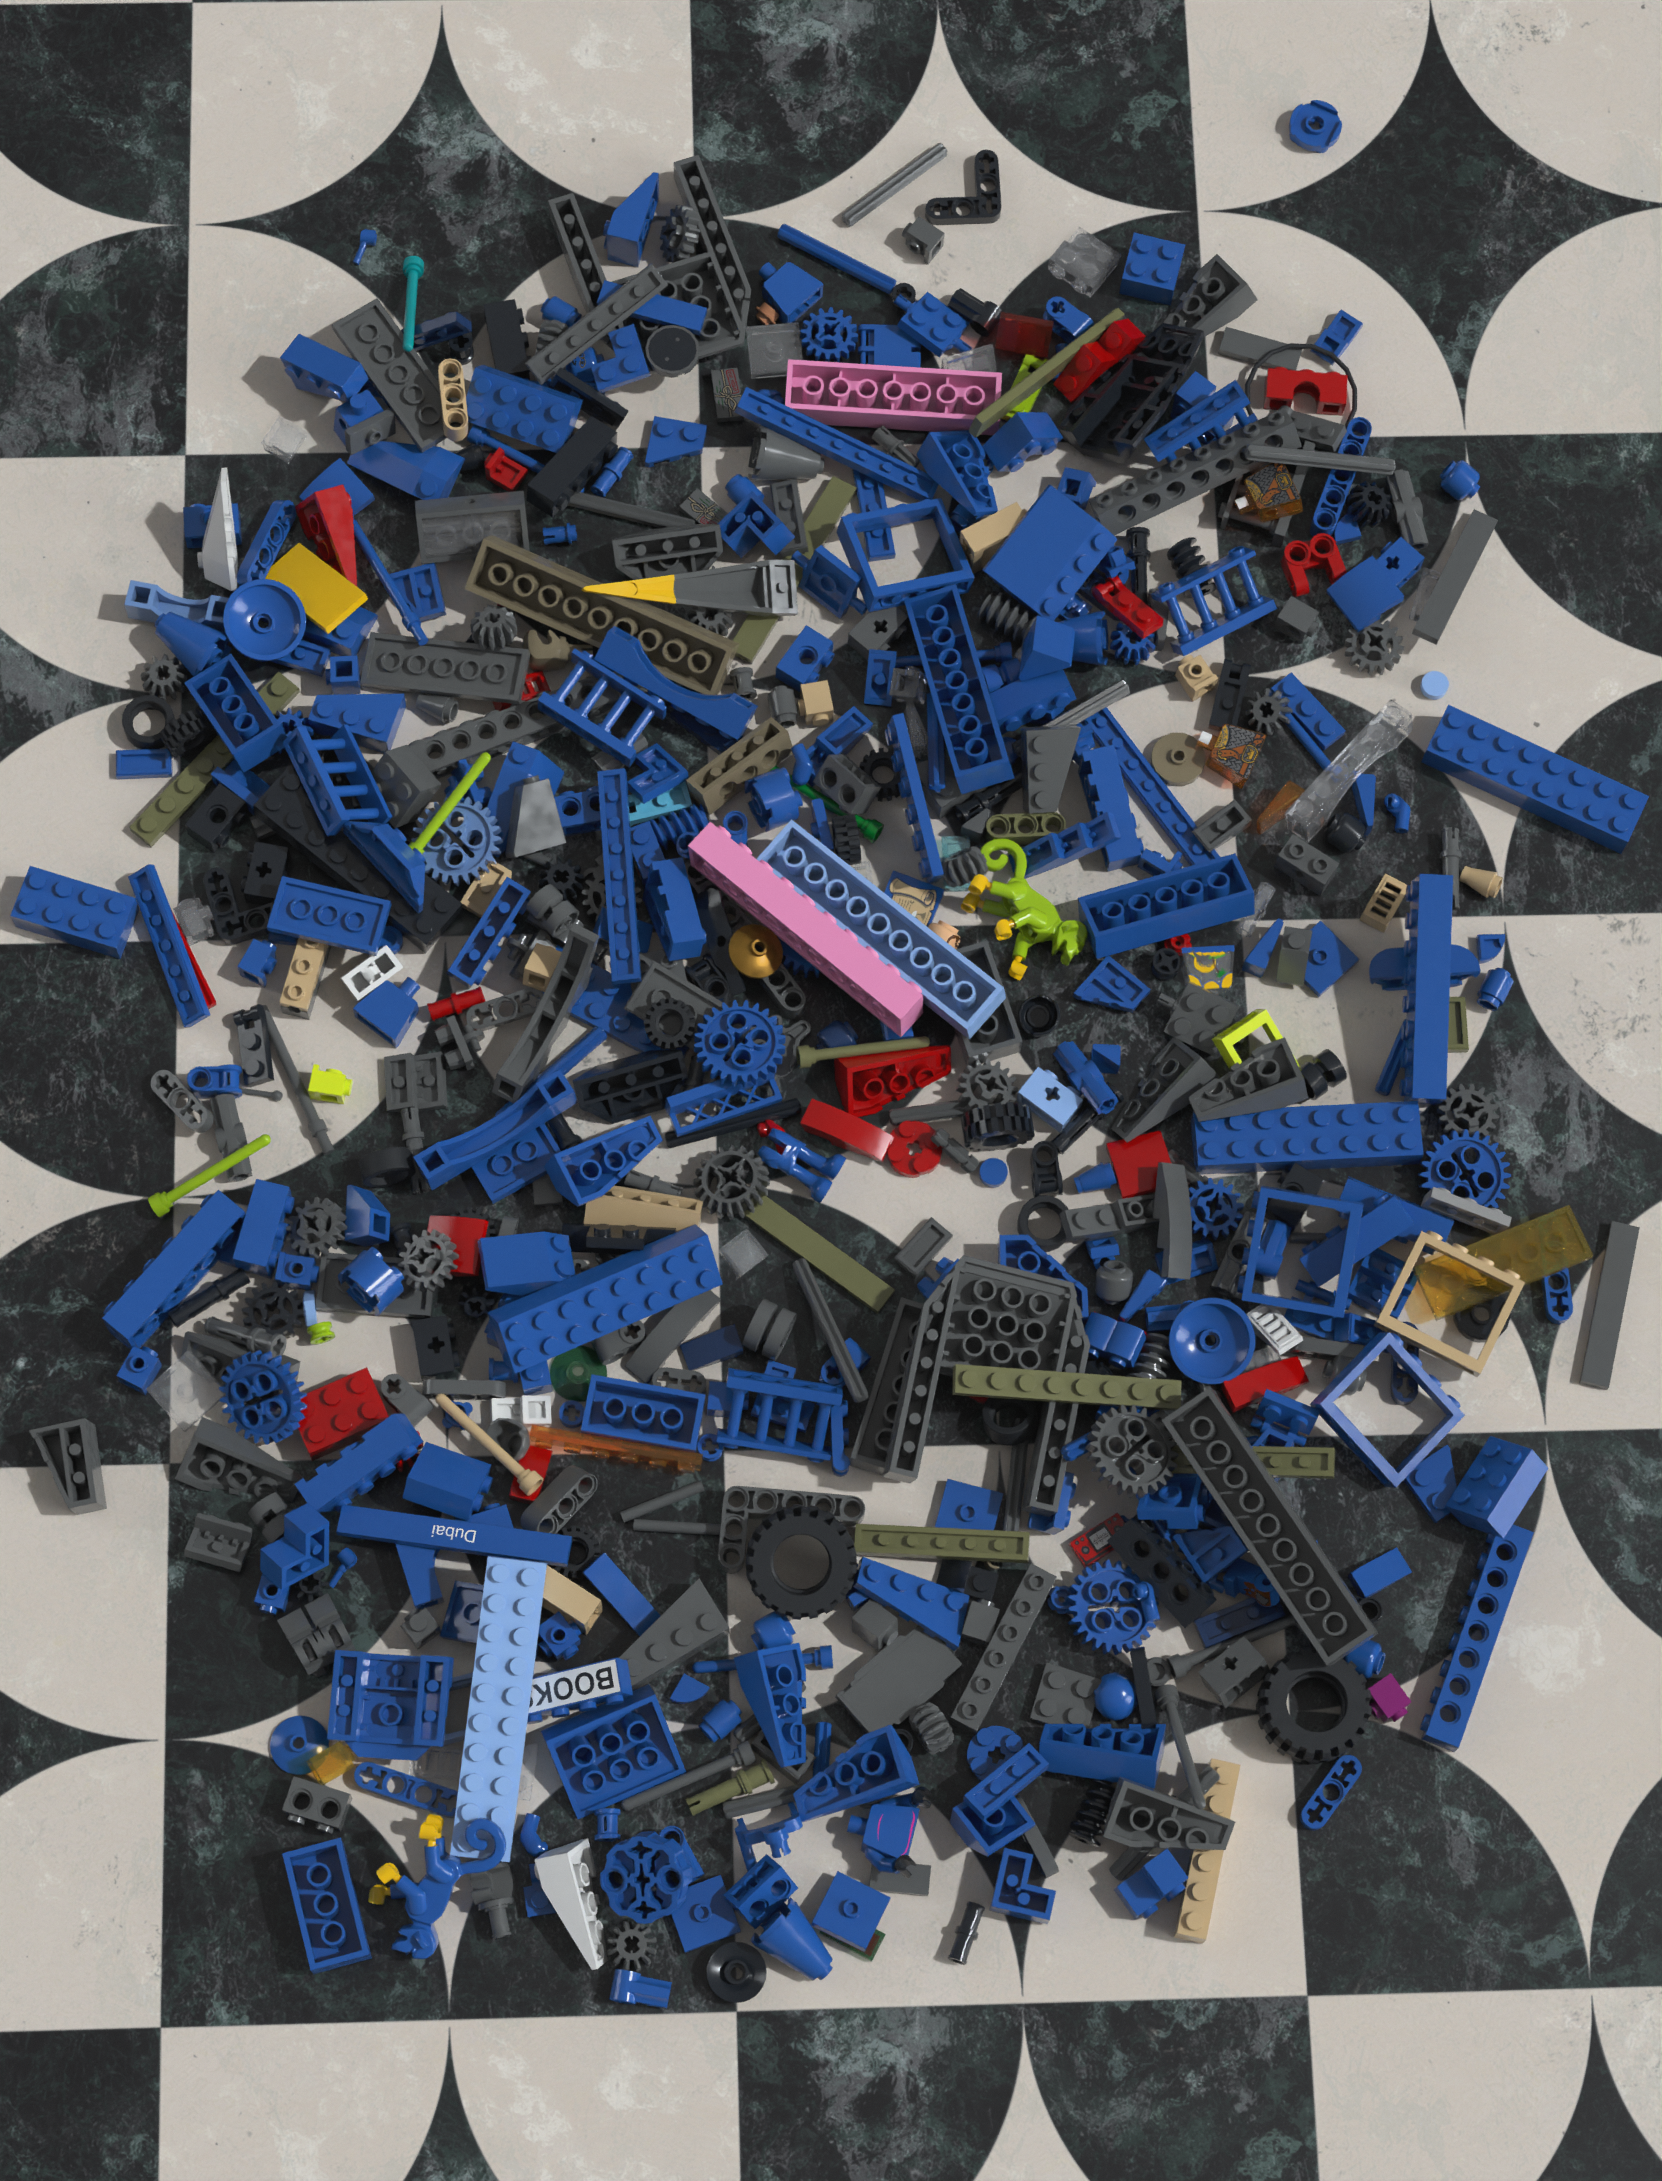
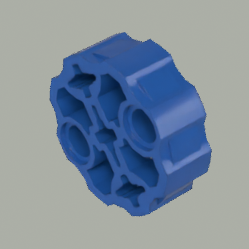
M644 1831L619 1842L606 1855L607 1862L604 1870L600 1873L601 1888L607 1893L609 1906L619 1916H628L640 1924L653 1923L663 1916L670 1915L685 1902L688 1885L692 1882V1867L684 1858L683 1848L674 1839H666L654 1831ZM642 1843L644 1847L652 1849L647 1852L646 1848L638 1847V1845ZM660 1853L661 1855L656 1859V1854ZM671 1870L679 1875V1884L672 1881L670 1877ZM614 1871H617L621 1874L623 1879L622 1884H619L614 1880ZM643 1873H644V1875H645L646 1877H650V1881H649V1882H648V1878H643V1875H642ZM636 1896L637 1900L632 1903V1898Z

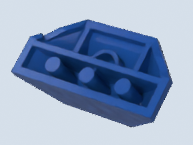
M347 821L344 824L343 833L419 914L423 910L424 862L426 861L419 850L416 848L412 850L405 843L407 839L398 828L393 830L386 823Z

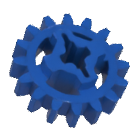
M830 307L828 313H824V310L820 308L819 315L816 316L810 313L809 321H803L800 338H802V348H807V356L815 354V361H820L823 358L825 362H830V359L840 362L841 356L848 359L849 351H855V343L858 342L857 325L851 324V316L843 317V310L836 314L833 313V307ZM813 330L816 331V333H815V339H814V340L812 339V336H811ZM844 332H845L846 335H847V338H846V341H845V342L843 341V333H844Z
M1208 1178L1207 1185H1204L1200 1180L1197 1181V1190L1192 1187L1189 1188L1191 1218L1194 1225L1192 1233L1195 1234L1199 1230L1202 1231V1239H1205L1208 1234H1212L1213 1240H1217L1219 1233L1225 1238L1228 1237V1228L1235 1231L1238 1227L1235 1221H1241L1243 1217L1241 1213L1237 1212L1243 1210L1244 1207L1243 1203L1236 1202L1241 1196L1240 1193H1231L1233 1189L1232 1184L1227 1188L1223 1187V1179H1220L1218 1184H1214L1212 1178ZM1212 1192V1194L1207 1197L1200 1196L1204 1193ZM1222 1196H1224L1228 1200L1230 1205H1227L1225 1203ZM1216 1200V1203H1215V1206H1216L1215 1210H1216V1211H1215V1213H1213V1215H1212V1217H1211V1219H1210V1218H1209V1215H1210V1212H1209V1211H1210V1208H1209V1207H1210V1205L1213 1204V1201ZM1195 1213L1200 1214L1203 1222L1197 1218ZM1218 1221L1225 1222L1221 1225L1213 1226V1224Z

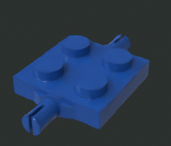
M927 292L919 301L911 303L901 294L895 299L894 304L906 312L897 326L939 358L946 350L953 347L965 355V357L970 353L972 347L960 339L963 332L967 329L969 322L936 297Z
M822 545L815 549L810 560L798 550L792 555L791 560H794L795 563L803 568V577L799 587L839 619L847 613L849 606L861 615L867 611L866 604L857 598V589L863 577Z

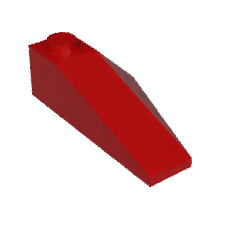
M343 484L314 492L295 506L302 529L307 539H313L318 547V550H316L317 557L326 561L330 567L357 586L351 497L345 491Z
M949 1045L928 1046L925 1048L834 1059L835 1082L844 1111L856 1117L875 1114L883 1110L882 1106L895 1099L899 1101L905 1098V1094L917 1087L924 1088L950 1074L951 1047Z

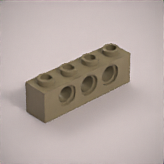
M772 717L767 719L686 780L692 800L699 807L701 804L704 811L711 815L743 791L745 781L768 772L792 754L791 748L793 746L788 731Z

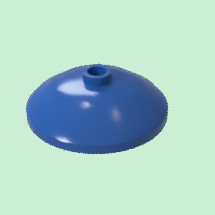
M257 579L241 585L231 594L225 605L223 626L229 642L238 652L250 659L273 661L287 656L299 645L306 628V614L301 600L288 586L275 580ZM258 621H267L268 627H259Z
M1203 1298L1188 1304L1175 1317L1169 1332V1349L1175 1364L1186 1376L1205 1384H1220L1223 1381H1230L1237 1377L1248 1366L1255 1350V1333L1250 1319L1237 1305L1220 1298ZM1207 1335H1213L1215 1337V1342L1213 1345H1207L1205 1343V1338Z

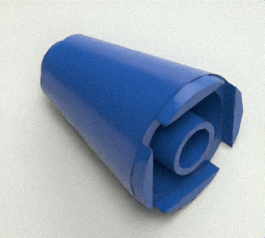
M1097 611L1058 622L1072 627L1075 631L1073 661L1099 666L1107 664L1108 657H1103V650H1108L1109 645L1107 619L1101 620L1105 616L1104 611Z
M173 612L161 614L155 622V634L193 676L228 656L231 651V647L228 646L229 640L225 633Z
M792 1898L788 1899V1905L783 1902L760 1925L764 1929L759 1936L755 1932L750 1940L757 1948L812 1981L816 1978L819 1980L824 1979L833 1968L830 1965L833 1958L797 1902Z

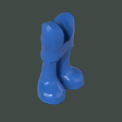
M772 1128L768 1138L785 1150L781 1155L767 1146H762L758 1151L761 1160L769 1167L779 1169L788 1176L791 1175L803 1183L810 1190L811 1198L821 1203L832 1185V1180L841 1170L846 1157L840 1154H835L829 1158L823 1157L805 1147L807 1144L797 1140L788 1133ZM797 1158L819 1171L826 1178L817 1176L796 1163Z

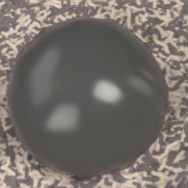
M498 1418L490 1423L486 1430V1433L517 1462L526 1455L530 1447L529 1432L519 1421L509 1418Z

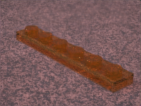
M537 1425L531 1426L530 1440L535 1442V1446L539 1448L552 1449V1445L564 1447L563 1451L572 1454H580L582 1450L592 1452V1456L601 1459H609V1455L621 1457L620 1461L630 1464H637L638 1460L649 1462V1466L659 1469H665L666 1465L678 1467L677 1470L679 1472L693 1474L695 1470L701 1471L703 1454Z

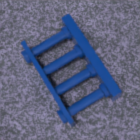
M1234 380L1145 437L1144 441L1158 462L1165 458L1167 463L1177 458L1174 452L1186 444L1190 446L1192 451L1202 447L1197 437L1211 429L1216 438L1205 445L1239 430L1249 423L1257 421L1258 418L1254 413L1250 416L1246 415L1243 408L1250 404V401L1238 382ZM1234 414L1238 423L1224 431L1220 422Z
M1243 546L1235 547L1228 551L1229 555L1174 583L1172 581L1163 583L1158 587V591L1150 594L1153 600L1162 603L1166 601L1179 633L1178 639L1170 643L1174 653L1186 656L1277 609L1274 599L1258 594L1246 560L1256 555L1255 550ZM1234 566L1237 567L1249 598L1247 604L1241 607L1235 606L1222 573ZM1212 577L1226 610L1224 616L1218 619L1212 618L1199 586L1200 583ZM1188 589L1202 621L1201 627L1194 631L1188 629L1176 599V595Z
M574 648L571 654V662L576 664L555 694L542 693L538 699V710L630 768L636 759V750L633 744L654 715L662 720L665 718L667 707L659 697L647 695L594 660V656L587 651L580 652ZM587 671L599 680L580 707L572 710L565 705L564 700L582 674ZM609 685L620 692L621 696L602 723L596 725L588 720L587 715ZM632 700L645 709L625 738H620L619 740L611 735L610 729Z
M344 724L331 739L317 740L311 739L306 726L296 727L282 742L327 836L336 835L344 827V824L350 820L367 819L370 823H387L392 818L348 724ZM334 750L339 762L323 763L318 751ZM345 773L351 785L334 786L329 774ZM356 796L362 808L345 810L340 797Z
M728 1368L726 1387L731 1388L734 1393L727 1429H717L716 1442H720L722 1446L727 1448L744 1446L804 1456L812 1462L831 1461V1447L824 1446L830 1409L834 1405L841 1406L843 1397L841 1386ZM748 1391L759 1392L762 1396L755 1434L738 1431L744 1397ZM777 1396L788 1397L791 1401L784 1439L767 1436L773 1399L777 1398ZM806 1400L817 1402V1405H819L812 1443L795 1441L802 1403H805Z

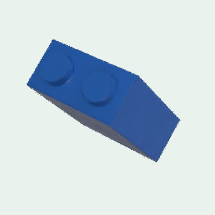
M426 1442L407 1477L403 1499L469 1521L473 1511L478 1512L484 1498L482 1493L487 1494L493 1480L492 1477H489L491 1464Z

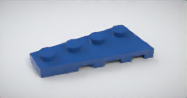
M865 1557L859 1560L853 1584L854 1588L882 1606L886 1607L888 1605L899 1612L898 1616L908 1622L910 1620L924 1628L923 1632L933 1638L937 1636L946 1642V1646L953 1651L959 1647L969 1595Z

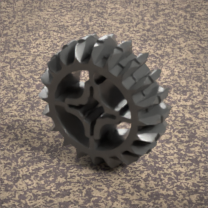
M732 1144L729 1147V1151H724L723 1147H719V1154L717 1155L709 1151L710 1160L701 1159L700 1163L703 1168H696L695 1174L697 1178L693 1179V1184L696 1187L695 1195L697 1198H700V1201H703V1208L707 1207L706 1209L711 1215L716 1212L720 1219L726 1213L731 1220H733L736 1213H739V1216L743 1219L745 1216L744 1211L749 1210L754 1213L755 1208L753 1205L762 1206L763 1200L761 1196H768L766 1187L770 1186V1180L767 1177L769 1171L764 1166V1162L760 1157L756 1158V1153L753 1150L747 1153L746 1148L743 1146L738 1151H736ZM750 1170L753 1173V1181L751 1186L747 1187L744 1181L747 1178L746 1174ZM715 1177L719 1184L716 1187L717 1191L713 1194L710 1191V1186Z

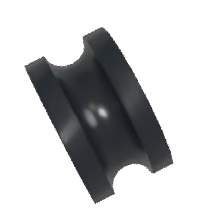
M900 283L893 288L892 304L899 310L903 309L894 304L899 294L907 293V300L911 303L915 302L916 292L910 284Z

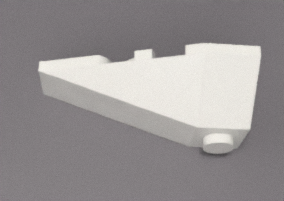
M221 468L203 539L202 552L197 554L198 567L204 568L205 579L230 591H235L237 589L238 555L227 468Z
M586 1838L544 1852L535 1859L534 1870L537 1879L541 1882L543 1891L591 1970H595L607 1962L603 1924L596 1918L600 1899L599 1895L593 1893L591 1878L597 1877L589 1840Z

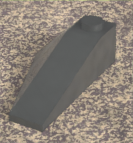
M187 1331L184 1336L181 1359L204 1378H211L218 1385L223 1386L227 1384L221 1379L223 1375L228 1373L226 1367L232 1365L234 1359L251 1351H249L247 1346L233 1341ZM282 1355L281 1364L284 1365L290 1362V1373L299 1372L301 1361ZM278 1389L263 1396L255 1397L245 1401L244 1405L248 1406L262 1399L271 1398L283 1393V1391Z

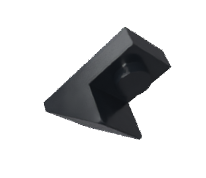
M942 1560L936 1584L967 1594L973 1599L992 1601L999 1576L998 1573L971 1566L972 1561Z

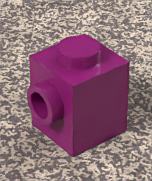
M1391 1673L1368 1688L1372 1697L1369 1701V1706L1372 1707L1371 1714L1376 1719L1380 1718L1385 1723L1391 1718L1393 1722H1396L1408 1713L1406 1707L1409 1706L1411 1700Z

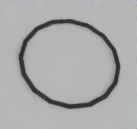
M1290 343L1270 350L1253 366L1245 384V394L1249 401L1250 385L1255 373L1272 355L1290 348L1313 349L1329 356L1348 375V381L1352 388V410L1345 424L1346 429L1356 414L1357 387L1350 370L1334 353L1314 344ZM1250 404L1245 406L1248 415L1253 414Z

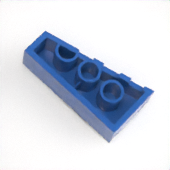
M392 1414L362 1436L363 1443L355 1442L340 1451L341 1458L339 1460L335 1459L327 1464L323 1463L315 1470L318 1475L311 1480L302 1478L295 1483L305 1501L318 1512L337 1511L340 1513L342 1505L351 1506V1500L358 1494L363 1495L374 1487L373 1482L380 1476L384 1478L396 1469L394 1465L401 1459L407 1460L415 1455L418 1451L416 1447L424 1441L405 1414Z
M1045 1724L1040 1739L1039 1754L1049 1763L1046 1771L1052 1773H1062L1117 1783L1121 1776L1155 1789L1164 1754L1166 1724H1156L1155 1729H1141V1724H1129V1729H1112L1111 1724H1100L1094 1728H1086L1084 1724Z

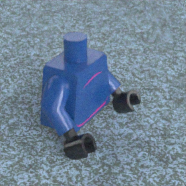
M921 1786L916 1788L913 1793L898 1795L882 1800L878 1804H873L868 1819L851 1815L847 1832L864 1836L861 1851L865 1853L866 1859L878 1871L895 1874L901 1873L905 1878L911 1877L912 1874L906 1867L909 1865L916 1866V1863L909 1856L920 1808L916 1807L919 1804L923 1808H930L931 1802L923 1800L925 1795L932 1794L927 1788Z

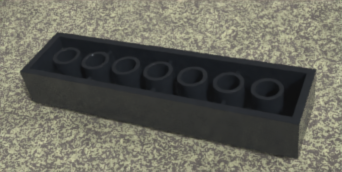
M289 765L254 804V815L347 891L391 901L387 923L399 930L405 938L425 954L461 914L462 903L426 874L423 910L418 914L343 833V828L336 835L327 836L293 766Z

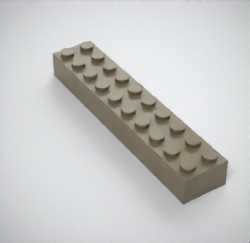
M490 535L483 539L465 586L466 590L600 648L607 632L616 626L639 639L651 663L666 678L702 694H720L739 643L639 599L583 592L581 589L585 586L603 583L496 536Z

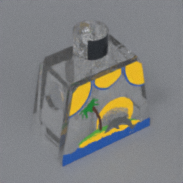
M1234 945L1181 948L1180 966L1185 984L1187 985L1188 981H1191L1221 997L1229 996L1232 985Z

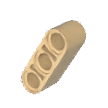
M449 358L443 360L438 369L443 430L449 440L458 442L463 440L468 434V413L462 365L459 361ZM447 373H454L457 376L448 378L445 375ZM454 397L459 399V401L452 403L448 399ZM453 422H459L462 424L460 427L450 426V424Z

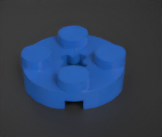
M1312 100L1311 103L1298 105L1292 112L1289 122L1291 141L1303 149L1316 151L1317 153H1324L1339 139L1342 129V121H1340L1335 107L1321 100ZM1318 122L1321 129L1314 130L1309 126V123L1314 124Z
M990 1726L980 1729L968 1745L966 1754L967 1764L971 1772L981 1782L1024 1747L1023 1741L1020 1736L1003 1726ZM995 1748L1000 1749V1753L1004 1755V1760L999 1759L998 1764L992 1763V1758L988 1756V1752H993Z

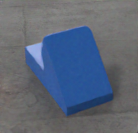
M869 649L864 704L891 706L896 662L895 651Z

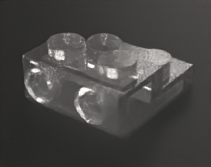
M1078 227L1069 240H1064L1051 256L1048 269L1056 278L1063 279L1071 284L1078 293L1086 294L1091 298L1121 261L1122 255L1081 227Z

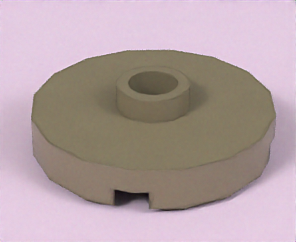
M1170 733L1155 743L1151 753V766L1159 777L1167 782L1166 784L1185 786L1193 783L1202 773L1205 766V751L1201 743L1193 736L1185 733ZM1181 755L1183 760L1178 761L1174 756Z

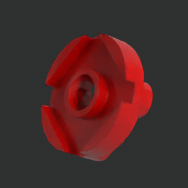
M904 1121L890 1133L894 1139L886 1154L893 1170L908 1178H917L920 1175L929 1174L934 1171L942 1156V1146L938 1147L931 1140L935 1129L919 1121ZM916 1143L922 1152H916L912 1156L909 1154L910 1149L907 1146Z

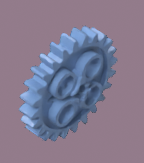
M467 797L464 803L460 800L442 823L474 853L475 856L473 858H470L440 827L423 850L425 852L422 855L426 860L424 862L426 865L425 873L428 875L433 872L432 878L435 881L439 880L442 876V882L445 885H448L451 879H453L456 886H459L460 879H464L469 885L470 876L474 875L477 880H480L479 872L481 870L486 873L490 872L486 866L488 863L496 865L497 862L492 855L501 854L500 849L495 845L503 843V840L495 835L502 831L499 826H493L498 820L495 816L489 817L491 813L489 808L486 807L481 810L482 804L480 801H477L472 806L470 797ZM434 802L435 811L432 812L429 809H425L428 815L427 819L418 818L422 827L413 828L417 835L422 833L441 808L437 802ZM455 818H464L463 823L459 827H452V821ZM438 836L444 837L441 845L432 846L434 838ZM483 836L482 842L479 845H470L473 837ZM454 856H463L461 863L451 865V859Z

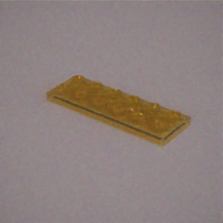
M1570 1205L1465 1247L1469 1250L1467 1254L1477 1259L1479 1256L1485 1257L1495 1263L1493 1267L1503 1272L1505 1269H1509L1519 1274V1280L1525 1282L1524 1286L1593 1257V1253ZM1446 1255L1413 1268V1272L1436 1321L1511 1290V1287Z

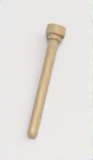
M438 1394L436 1396V1403L518 1478L519 1488L527 1496L534 1493L540 1487L544 1479L535 1470H525L445 1394Z

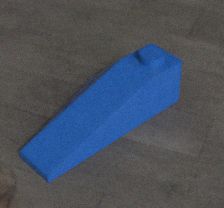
M969 430L929 432L916 454L927 474L974 516L996 513L998 508L993 487L988 483L990 473L983 461L985 452L977 437L975 438Z
M380 441L350 455L347 463L422 500L449 497L465 458L442 447L433 446L421 453L416 444Z
M359 607L329 634L306 618V628L302 639L329 648L332 653L339 656H356L376 622L378 615Z
M794 1643L762 1649L734 1657L740 1686L780 1767L805 1763L806 1727L802 1724V1709L806 1708V1698L802 1697V1682L806 1681V1669L800 1644Z

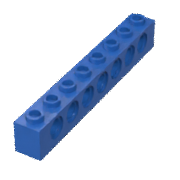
M1513 1524L1504 1539L1487 1534L1485 1542L1490 1543L1487 1553L1482 1552L1476 1566V1569L1480 1570L1478 1579H1472L1468 1588L1467 1595L1471 1596L1468 1607L1463 1605L1457 1620V1622L1462 1623L1459 1633L1454 1632L1449 1642L1448 1649H1451L1452 1653L1450 1659H1444L1441 1665L1439 1676L1443 1678L1440 1687L1435 1686L1430 1696L1429 1703H1432L1433 1707L1430 1715L1425 1713L1422 1719L1420 1730L1424 1731L1421 1740L1452 1752L1459 1748L1534 1532ZM1498 1548L1507 1550L1510 1559L1507 1561L1501 1560L1497 1556L1496 1550ZM1487 1576H1497L1500 1580V1587H1492L1487 1581ZM1478 1602H1487L1491 1607V1613H1482L1478 1609ZM1469 1628L1478 1629L1481 1632L1482 1639L1480 1641L1471 1639L1468 1634ZM1460 1655H1467L1471 1658V1668H1465L1460 1664ZM1450 1682L1460 1683L1463 1693L1461 1695L1452 1693L1449 1687ZM1441 1709H1449L1453 1713L1454 1719L1452 1722H1446L1441 1718Z

